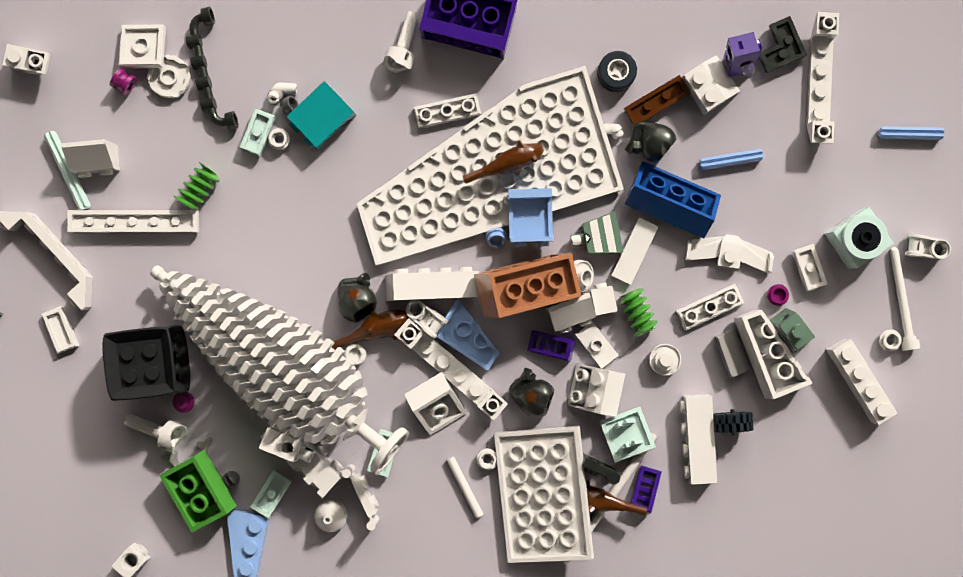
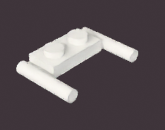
M349 464L343 470L342 476L344 478L350 477L362 506L370 518L367 523V529L372 531L379 521V517L374 515L378 511L376 508L379 507L375 495H370L368 491L370 485L366 476H361L360 471L354 473L355 466Z

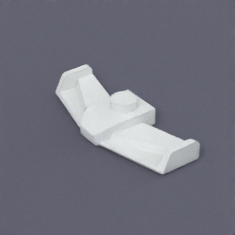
M725 235L721 237L688 239L684 261L717 258L716 266L739 269L740 262L767 274H771L774 256L772 252L743 241L738 236Z

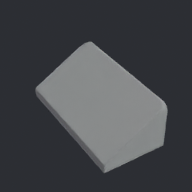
M735 329L714 336L729 377L732 378L750 370Z

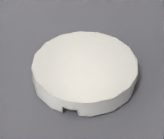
M166 55L164 56L163 68H149L147 79L154 93L162 98L174 99L187 92L191 85L192 76L190 68L183 60L176 56Z

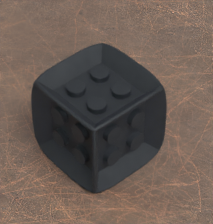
M181 325L123 330L103 335L102 352L108 394L112 401L158 397L171 393H184L190 389L188 347L185 332Z

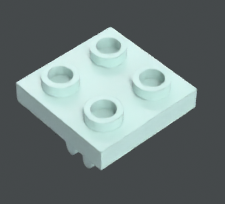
M641 407L600 421L615 463L656 448Z

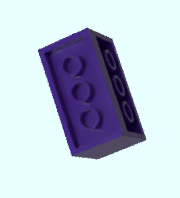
M426 0L419 27L421 38L504 59L518 0Z

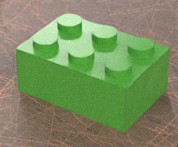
M205 449L159 475L191 532L223 517L237 506Z

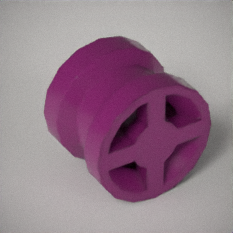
M120 68L114 73L109 84L114 89L118 88L120 93L126 96L135 87L137 78L133 75H127L126 71Z

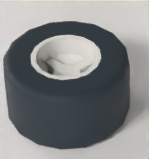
M624 51L609 52L602 58L597 70L600 84L611 92L626 90L632 85L637 76L635 60Z

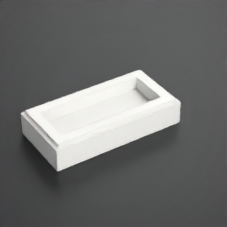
M64 306L41 314L57 354L79 346Z

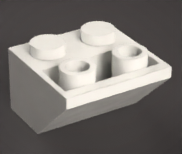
M576 363L568 406L598 414L617 416L625 374Z

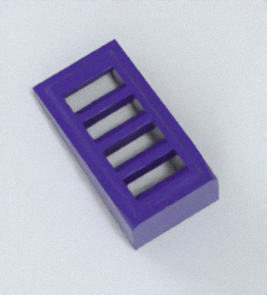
M532 330L527 351L571 361L576 340ZM538 336L542 337L539 349L536 348ZM547 338L550 339L548 351L544 350ZM557 340L559 341L557 347V352L555 353L553 352L555 341ZM564 342L568 343L565 355L562 354Z
M641 465L630 503L648 508L647 514L649 515L652 512L662 471ZM643 474L655 477L654 481L643 478ZM641 482L652 485V489L640 486ZM639 491L648 493L650 497L638 495ZM636 501L647 502V506L637 504Z

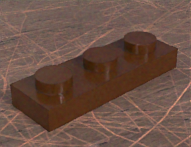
M678 75L626 106L623 110L632 125L648 120L688 96L690 91L681 76Z

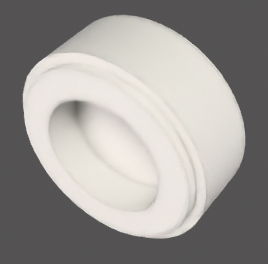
M351 344L346 348L344 356L346 359H351L354 365H359L365 361L367 353L362 345Z

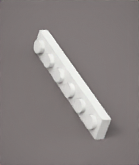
M67 210V232H199V211Z

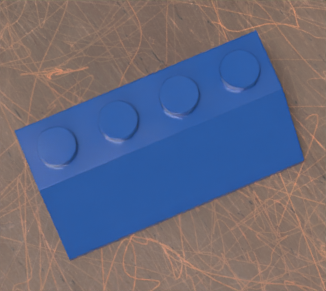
M642 161L628 192L625 205L644 212L653 218L667 222L674 227L690 232L693 235L705 238L715 221L721 195Z

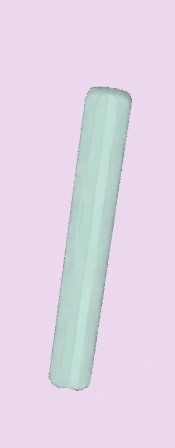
M54 131L46 133L44 138L78 210L90 208L91 205L77 175L69 170L57 133Z

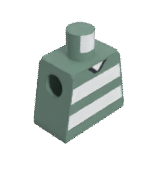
M616 212L582 223V233L571 235L573 248L585 246L587 254L623 253Z
M783 309L769 320L793 354L815 338L799 314L790 309Z

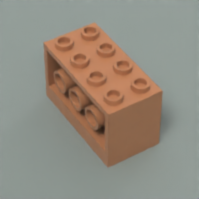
M572 253L552 254L474 274L483 317L502 318L582 296Z

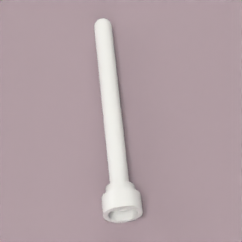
M893 247L890 249V257L905 336L902 337V351L919 349V339L917 340L916 336L913 335L899 250Z

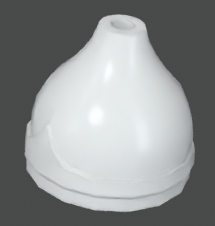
M325 500L315 510V523L318 528L325 532H336L346 523V508L338 500Z

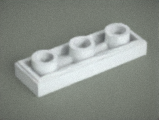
M477 93L414 107L418 129L481 115ZM445 108H450L451 113L445 114L443 110Z
M732 284L676 310V313L684 330H688L743 304L744 301L736 284ZM709 303L713 304L712 311L707 309Z

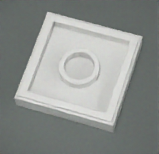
M122 25L118 66L122 69L163 68L166 27L164 25Z

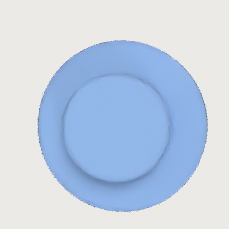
M492 228L485 234L486 242L493 248L502 247L507 239L506 232L501 228Z

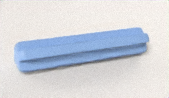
M881 127L878 132L880 139L941 140L944 138L943 128Z
M762 149L701 158L699 166L701 170L757 162L763 160Z

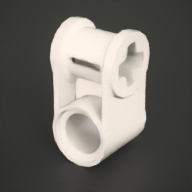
M908 234L910 240L905 256L939 260L950 255L951 246L946 240L920 234ZM936 244L942 248L940 255H937L934 251Z
M419 300L410 301L406 307L408 317L434 339H436L441 327L449 322L441 314ZM422 307V312L416 316L417 309Z

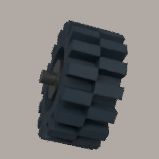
M730 409V412L713 414L714 432L716 433L725 432L736 435V432L754 430L752 412H735V409Z

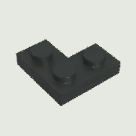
M791 16L769 25L776 45L759 53V59L766 74L807 56Z

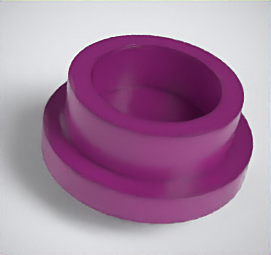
M781 284L773 285L767 291V299L775 306L784 305L789 299V291Z
M190 392L177 393L173 397V407L181 413L189 412L194 407L195 399Z

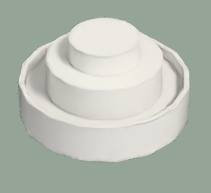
M576 260L574 264L580 291L584 292L590 288L594 272L592 265L588 261Z
M660 344L655 346L650 352L649 365L657 374L663 376L671 375L679 369L681 355L674 346Z

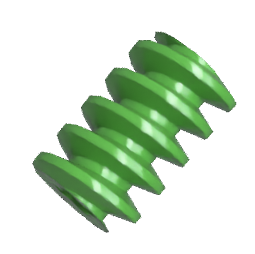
M201 162L199 164L202 169L194 168L197 176L190 174L188 176L192 182H183L187 189H178L181 197L173 196L188 208L195 210L199 209L196 202L204 203L201 195H210L206 188H215L211 181H220L217 174Z
M638 288L620 296L624 299L619 304L627 305L623 313L631 314L626 320L634 321L630 329L638 330L633 335L634 337L656 329L653 327L658 323L657 320H650L654 315L653 312H646L651 307L650 304H643L647 297L639 296L644 291L643 288Z

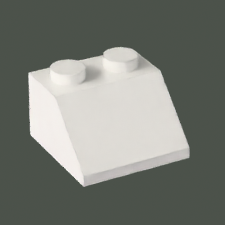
M717 56L703 62L682 77L690 91V96L703 115L740 92Z
M106 139L61 143L70 172L78 174L80 178L91 177V173H100V175L106 176L113 175V171H120L118 145Z
M584 292L581 293V297L545 306L555 332L559 331L562 334L572 330L571 326L578 323L580 327L592 323V318H595L596 314L590 293Z
M442 372L404 394L413 413L429 435L467 414Z

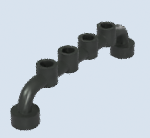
M209 6L201 8L200 14L191 20L189 25L190 36L186 37V44L189 49H194L195 57H191L190 62L193 70H198L200 78L195 79V84L198 91L203 90L205 98L200 99L202 111H208V115L214 124L227 126L231 130L239 127L237 115L234 111L225 113L224 118L219 117L217 114V104L211 89L212 82L207 71V60L202 49L203 42L198 32L200 23L203 22L205 25L215 23L214 13Z

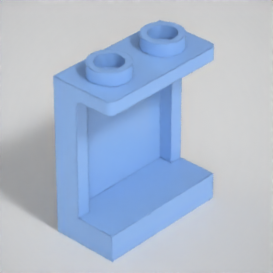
M552 188L508 189L509 243H514V247H527V243L536 242V246H549V242L554 241Z

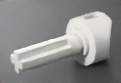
M407 12L397 47L390 46L387 48L383 64L386 69L398 73L411 69L413 66L415 55L409 51L419 18L416 12Z
M133 414L125 417V426L158 438V447L175 454L174 449L177 443L187 435V427L173 421H168L164 426H161Z

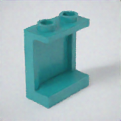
M323 81L287 118L291 121L288 125L296 133L301 131L306 136L303 140L311 149L316 147L320 150L322 148L321 145L348 119L351 121L356 114Z

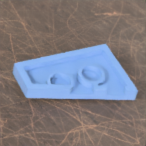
M457 299L445 317L449 322L441 327L437 337L488 371L499 355V351Z
M233 509L227 514L234 577H257L269 519L262 514Z

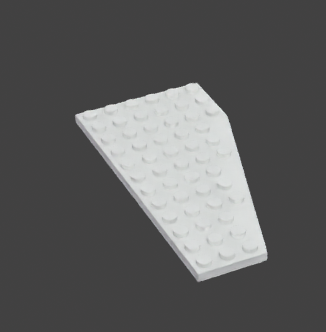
M586 66L522 85L518 90L484 112L448 140L358 202L357 206L375 265L378 266L482 234L492 228H501L509 225L508 189L552 188V212L623 190L624 188ZM519 140L522 143L529 144L541 143L544 152L541 158L520 171L518 176L514 173L484 176L470 183H464L462 176L488 165L501 153L515 147Z

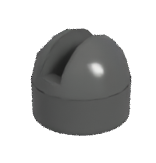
M291 95L280 102V107L283 108L282 112L285 114H290L299 105L295 97Z
M228 471L222 476V480L228 489H232L239 484L240 476L235 471ZM227 475L229 476L231 482L233 483L232 486L230 485V483L228 482V480H227V478H226Z

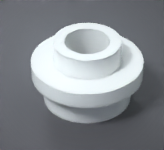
M274 129L268 136L269 145L275 150H283L289 145L290 136L283 129ZM278 136L283 137V141L281 143H276V138Z
M886 330L879 337V344L886 351H895L901 345V336L895 330ZM889 336L893 339L891 344H888L886 341Z
M489 448L481 450L477 455L478 466L483 470L495 468L497 465L496 452ZM484 456H491V462L485 463L483 460Z

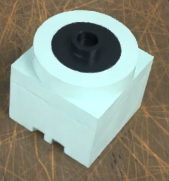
M870 207L858 210L846 220H843L840 224L824 233L848 269L859 268L894 244L888 235L885 224L875 216Z

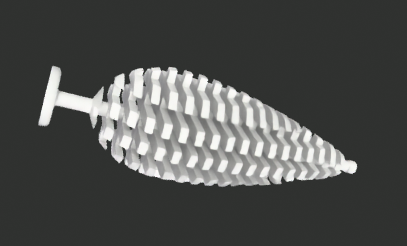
M160 266L153 267L150 275L161 282L159 285L161 293L166 295V302L169 307L174 308L173 310L178 320L183 319L185 321L183 325L187 332L192 331V329L194 330L190 338L197 344L198 350L206 355V360L209 364L215 366L217 374L224 378V381L233 388L237 395L248 402L247 405L250 409L259 411L257 415L261 419L267 418L270 420L268 422L270 426L279 427L281 429L280 432L291 434L298 440H302L304 437L303 442L308 444L319 442L327 434H329L327 439L321 441L323 445L335 443L342 432H345L343 441L357 434L378 450L370 466V470L375 475H378L391 462L406 441L409 431L399 428L386 440L365 424L368 409L363 410L366 405L364 400L368 397L367 388L363 387L357 392L354 391L356 388L362 387V375L359 371H356L351 359L343 357L345 351L341 347H338L336 350L332 348L335 342L331 339L322 341L320 338L323 333L316 330L312 334L309 331L312 326L306 323L299 325L297 323L299 319L287 317V313L284 311L276 310L268 304L263 305L262 302L250 299L247 295L237 294L236 291L228 288L220 290L221 293H218L221 285L213 283L207 286L208 281L203 279L196 281V277L185 274L182 276L180 272L171 271L167 274Z

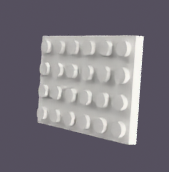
M580 426L494 433L508 563L592 560L594 553L585 471L582 465L583 451Z

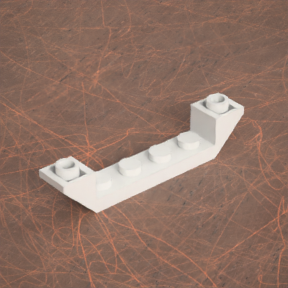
M817 12L810 37L806 126L811 143H834V121H830L833 42L839 32V13Z
M0 211V226L4 230L17 231L24 225L31 234H36L40 238L39 243L43 248L52 251L55 255L53 257L54 260L69 270L68 275L75 282L79 281L67 295L71 298L70 303L76 309L89 310L92 303L93 277L36 214Z
M409 318L395 333L398 339L410 349H413L439 373L442 372L446 379L477 404V407L491 419L495 420L508 405L491 387Z

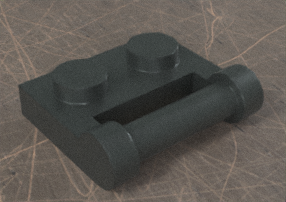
M583 453L582 465L584 466V471L594 476L599 473L610 484L615 485L619 483L620 475L616 472L615 468Z

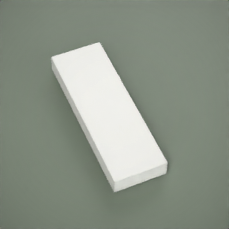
M640 217L638 218L623 249V253H621L611 274L612 277L629 285L632 284L659 226Z

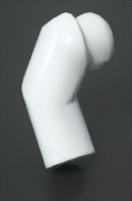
M275 84L267 93V100L271 104H276L285 94L296 95L297 84Z
M604 124L606 134H612L614 139H619L623 136L624 133L619 124Z

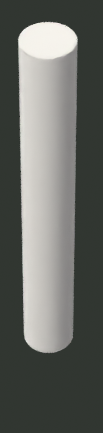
M455 457L447 459L446 461L475 518L482 516L483 512Z

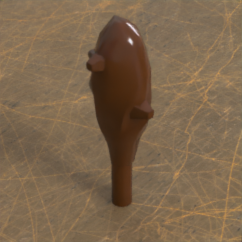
M519 140L515 147L501 153L488 165L462 176L464 183H470L484 176L505 175L509 173H514L518 176L520 171L541 158L544 152L541 143L529 144L522 143Z
M399 309L378 314L375 311H371V317H368L359 328L348 336L333 341L335 343L332 348L336 350L338 347H344L351 343L387 337L396 340L395 333L409 317L406 311Z
M590 481L586 482L589 513L594 511H627L646 517L648 508L623 501L604 489L590 485Z

